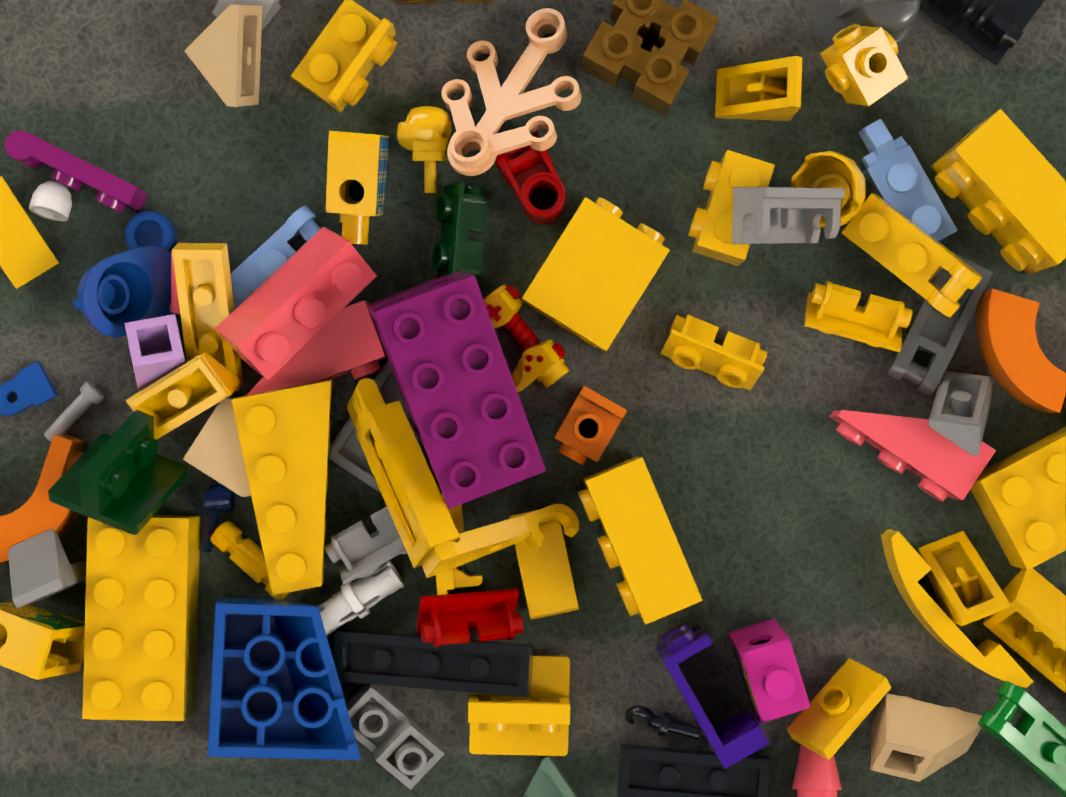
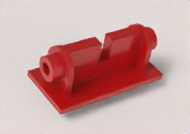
M518 589L490 590L420 597L416 633L421 635L423 643L431 642L433 647L469 643V630H476L479 642L502 639L513 640L514 635L522 634L523 632L521 614H515L519 591Z

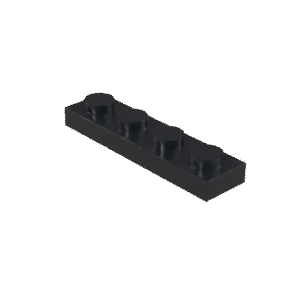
M339 629L335 631L333 660L340 682L528 698L531 695L534 645L495 641L479 642V640L470 639L469 643L433 647L431 642L423 643L421 635Z

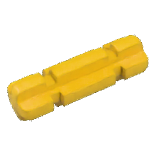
M225 521L214 531L210 538L211 542L223 553L228 551L231 554L229 558L256 583L263 582L266 585L264 590L272 596L263 550L250 538L244 539L241 536L243 532L232 522ZM289 593L273 595L272 597L275 600H282Z

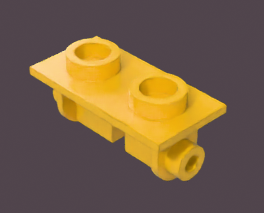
M826 281L824 285L815 283L812 292H809L807 296L805 327L819 330L825 334H834L863 342L872 347H881L900 353L902 348V327L907 328L912 317V309L905 308L904 302L870 294L865 307L857 305L861 297V291L833 284L830 281Z
M689 314L685 318L676 315L669 331L670 335L660 352L661 355L671 358L676 365L682 368L698 369L713 375L728 387L752 389L764 371L765 367L763 364L768 353L760 349V343L728 331L721 346L714 343L719 327Z

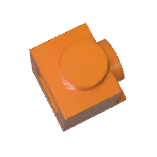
M583 386L554 436L556 440L562 442L558 452L583 466L588 458L598 462L627 410L588 387ZM584 419H592L597 424V433L592 438H584L579 433V424Z

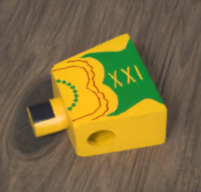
M14 602L0 603L1 666L36 680L80 671L84 658V621L29 604L16 608Z

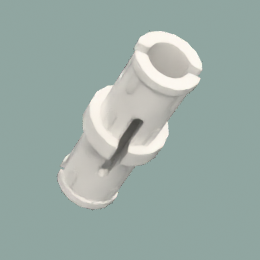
M390 560L381 564L373 574L365 578H359L353 583L349 582L345 585H340L341 591L318 605L327 636L357 616L361 619L370 614L369 609L405 586L402 577Z

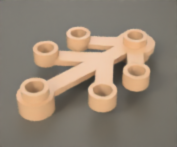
M551 8L540 9L528 18L526 32L530 43L502 87L496 71L499 59L493 44L489 41L480 40L474 42L468 48L467 59L471 69L477 73L487 109L476 127L470 112L474 97L468 83L461 79H453L443 86L441 96L446 108L452 114L456 129L447 148V157L456 172L466 176H476L486 172L494 164L499 154L528 145L538 151L551 148L556 142L557 134L553 122L546 116H535L526 123V126L500 133L497 132L506 120L551 106H555L561 111H570L580 104L582 95L579 84L570 76L559 77L551 85L523 93L547 54L559 51L567 40L568 32L565 21L557 10ZM554 33L551 37L542 38L545 34ZM480 54L490 55L488 59L484 61H476V58ZM569 89L573 91L568 97H558L559 93L563 90ZM455 93H465L459 100H450ZM539 129L549 130L543 137H533V134ZM480 150L477 155L466 157L470 151Z

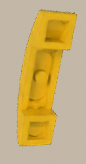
M887 529L881 535L888 568L904 601L925 629L950 652L979 670L1020 687L1027 688L1034 681L999 643L986 638L978 647L973 645L918 584V581L932 568L899 531Z

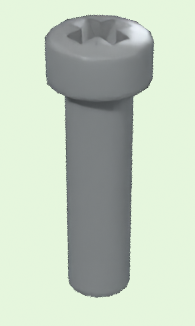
M86 381L79 388L81 391L80 395L44 432V436L51 442L53 435H64L93 403L98 405L105 398L100 388L92 382Z

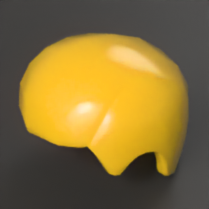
M826 151L807 155L802 166L791 178L792 188H845L844 198H841L840 226L856 216L866 198L865 176L855 161L838 152ZM822 215L819 225L820 228H825L826 222Z

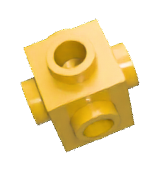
M859 24L850 25L835 34L832 38L834 44L820 53L827 66L825 76L829 84L835 91L842 94L846 103L870 106L908 79L896 56L898 54V46L893 37L883 30L882 27L860 26Z

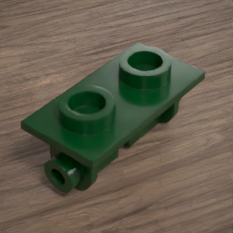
M460 181L445 186L444 193L439 195L435 213L436 220L442 222L440 242H436L432 252V268L434 271H438L437 278L455 273L458 270L474 274L476 281L477 277L482 276L485 242L468 240V231L485 233L488 198L484 197L483 187L465 186V182Z

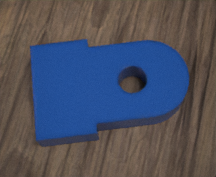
M37 361L18 371L19 376L0 385V415L14 416L33 405L39 407L58 397L41 362ZM12 392H15L18 396L15 402H11L9 398Z

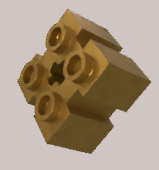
M614 0L610 19L614 20L616 24L613 27L602 21L583 54L581 69L613 87H616L622 77L635 85L632 98L666 116L690 71L681 65L683 60L693 66L695 65L713 34L719 17L688 0H683L679 9L664 0ZM651 36L657 39V45L660 49L654 45L651 51L642 49L643 39L641 37Z

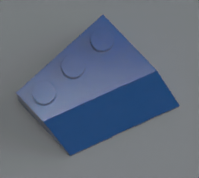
M219 596L215 603L207 757L361 760L326 631L317 605L271 598Z

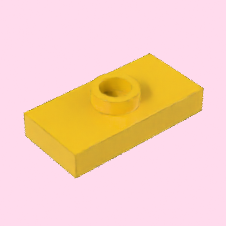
M848 658L810 702V708L803 710L787 728V731L793 740L829 761L887 694L891 686L885 676Z

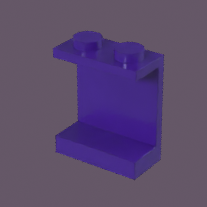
M687 622L665 632L661 636L664 643L656 647V650L724 769L770 744L760 725L747 709L720 725L712 727L677 664L713 643L709 635L699 624L690 628Z

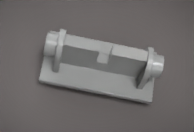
M387 506L370 515L372 522L377 528V531L370 534L361 520L338 534L331 536L332 542L324 546L331 561L338 563L341 580L344 585L356 578H365L373 574L381 564L399 554H407Z

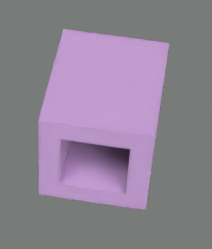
M175 314L124 323L138 391L185 363Z

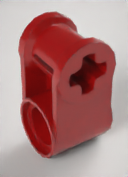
M536 131L533 137L540 138V135ZM528 145L497 155L495 164L508 187H511L529 220L536 224L548 225L561 218L566 203L565 189L552 165V160L547 150H534ZM540 189H549L555 193L557 201L550 209L539 210L530 203L532 194Z

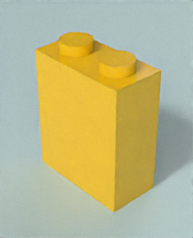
M585 197L523 295L522 302L605 354L670 249L662 245L665 238L654 229L642 223L636 229L620 219L623 212L614 204L600 197L594 203Z

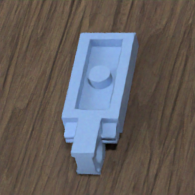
M881 119L864 127L859 132V135L870 154L863 157L862 162L866 168L864 173L875 193L937 241L958 231L910 145L907 146L903 137L901 136L894 140Z

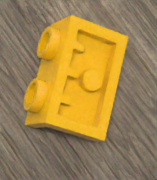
M344 0L292 73V79L340 113L347 103L351 106L356 105L369 85V82L365 80L368 73L375 64L383 66L396 48L397 42L393 39L396 31L393 23L386 18L380 20L353 0Z

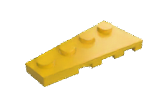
M332 379L231 399L272 596L319 587L323 584Z

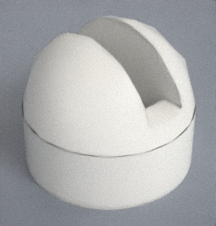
M47 181L39 185L34 191L29 210L49 220L67 221L72 208L71 194L68 188L60 182Z

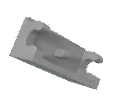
M733 187L732 244L818 243L821 231L819 223L822 215L826 222L824 228L825 238L834 239L838 235L840 228L841 198H844L845 188Z

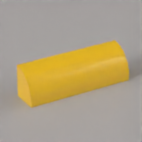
M1022 569L1003 590L1004 595L1009 601L1010 608L985 617L983 625L1066 693V595L1035 569Z

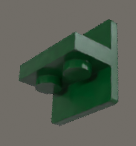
M135 410L112 436L108 434L100 435L48 490V497L50 502L129 534L136 535L187 477V466L156 454L158 443L154 439V416Z

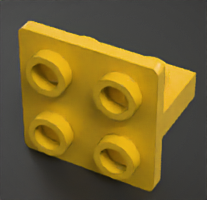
M533 655L531 695L528 698L470 693L468 702L470 753L566 756L568 754L570 725L569 657L565 655Z

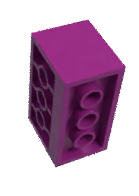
M458 270L455 273L442 276L368 304L424 456L448 509L546 471L474 274Z

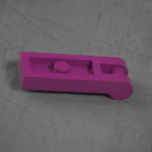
M22 130L14 131L6 138L5 150L13 159L31 168L40 167L45 164L55 169L51 178L76 191H79L82 183L98 190L99 192L95 200L120 213L123 212L126 205L141 211L149 195L140 188Z

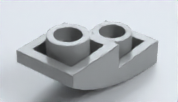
M364 684L346 703L355 738L373 753L376 762L410 790L444 755V751L374 684Z

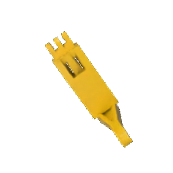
M363 378L358 382L347 404L348 413L357 431V439L413 568L422 566L427 578L524 540L536 551L542 545L545 536L540 532L538 525L551 520L559 521L563 525L564 534L569 537H573L579 531V520L576 513L564 504H553L518 517L458 533L400 401L385 404L374 380Z

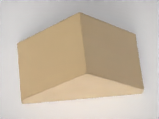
M230 4L184 50L226 106L259 105L263 5Z
M230 397L218 403L183 460L239 496L248 497L251 496L231 402L233 398Z

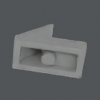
M53 529L13 545L9 549L12 599L16 608L49 598L86 581L84 561L73 564L69 563L59 537Z

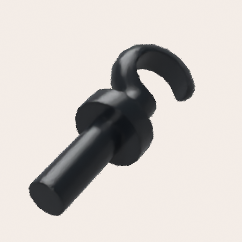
M640 705L632 706L625 712V719L629 724H634L632 716H641L647 720L648 726L659 729V736L666 737L667 732H671L692 739H699L701 728L670 720L671 713L664 711L662 717L656 716L652 710Z

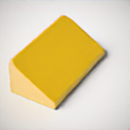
M202 352L127 398L126 403L133 412L139 410L154 416V439L157 440L232 395L241 381L234 373L206 352Z

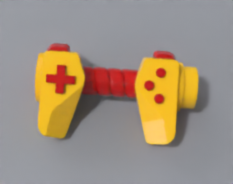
M504 284L484 299L494 329L504 326L524 351L511 375L517 392L522 391L535 380L541 381L547 389L570 371L564 364L565 351L561 345L554 343L551 339L541 342L531 328L527 326L523 318H521L518 311L523 302L520 299V293L514 286H506Z

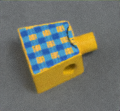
M329 131L326 212L340 214L339 236L345 238L351 244L367 245L370 216L383 215L390 136ZM354 180L361 183L364 188V196L360 202L354 201L349 195V186Z

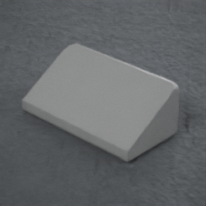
M945 371L939 383L928 426L973 456H979L990 409L993 378H990V376Z

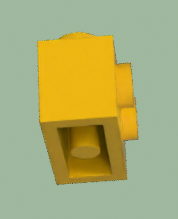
M730 150L725 152L720 163L711 161L703 185V189L711 191L705 210L697 207L688 236L696 238L692 252L735 266H739L745 261L750 244H732L733 187H768L775 167L774 164Z

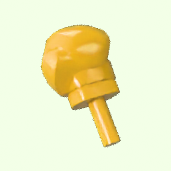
M432 106L411 109L406 121L398 123L397 127L398 142L405 149L413 151L412 161H424V193H437L436 161H447L446 151L452 132V122L449 114L441 108Z

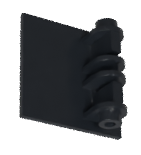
M923 0L919 10L996 66L1008 49L1012 48L1024 33L1023 29L1045 0Z

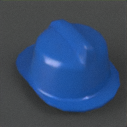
M150 245L136 247L101 260L86 270L80 279L77 290L78 298L72 301L73 307L81 310L83 315L87 317L90 325L100 334L112 338L127 336L124 323L174 314V312L169 311L171 302V253L166 249Z

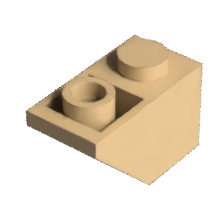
M887 693L871 723L870 770L920 782L968 751L981 730L978 722L982 715L965 712L954 707H944L915 700L908 696Z

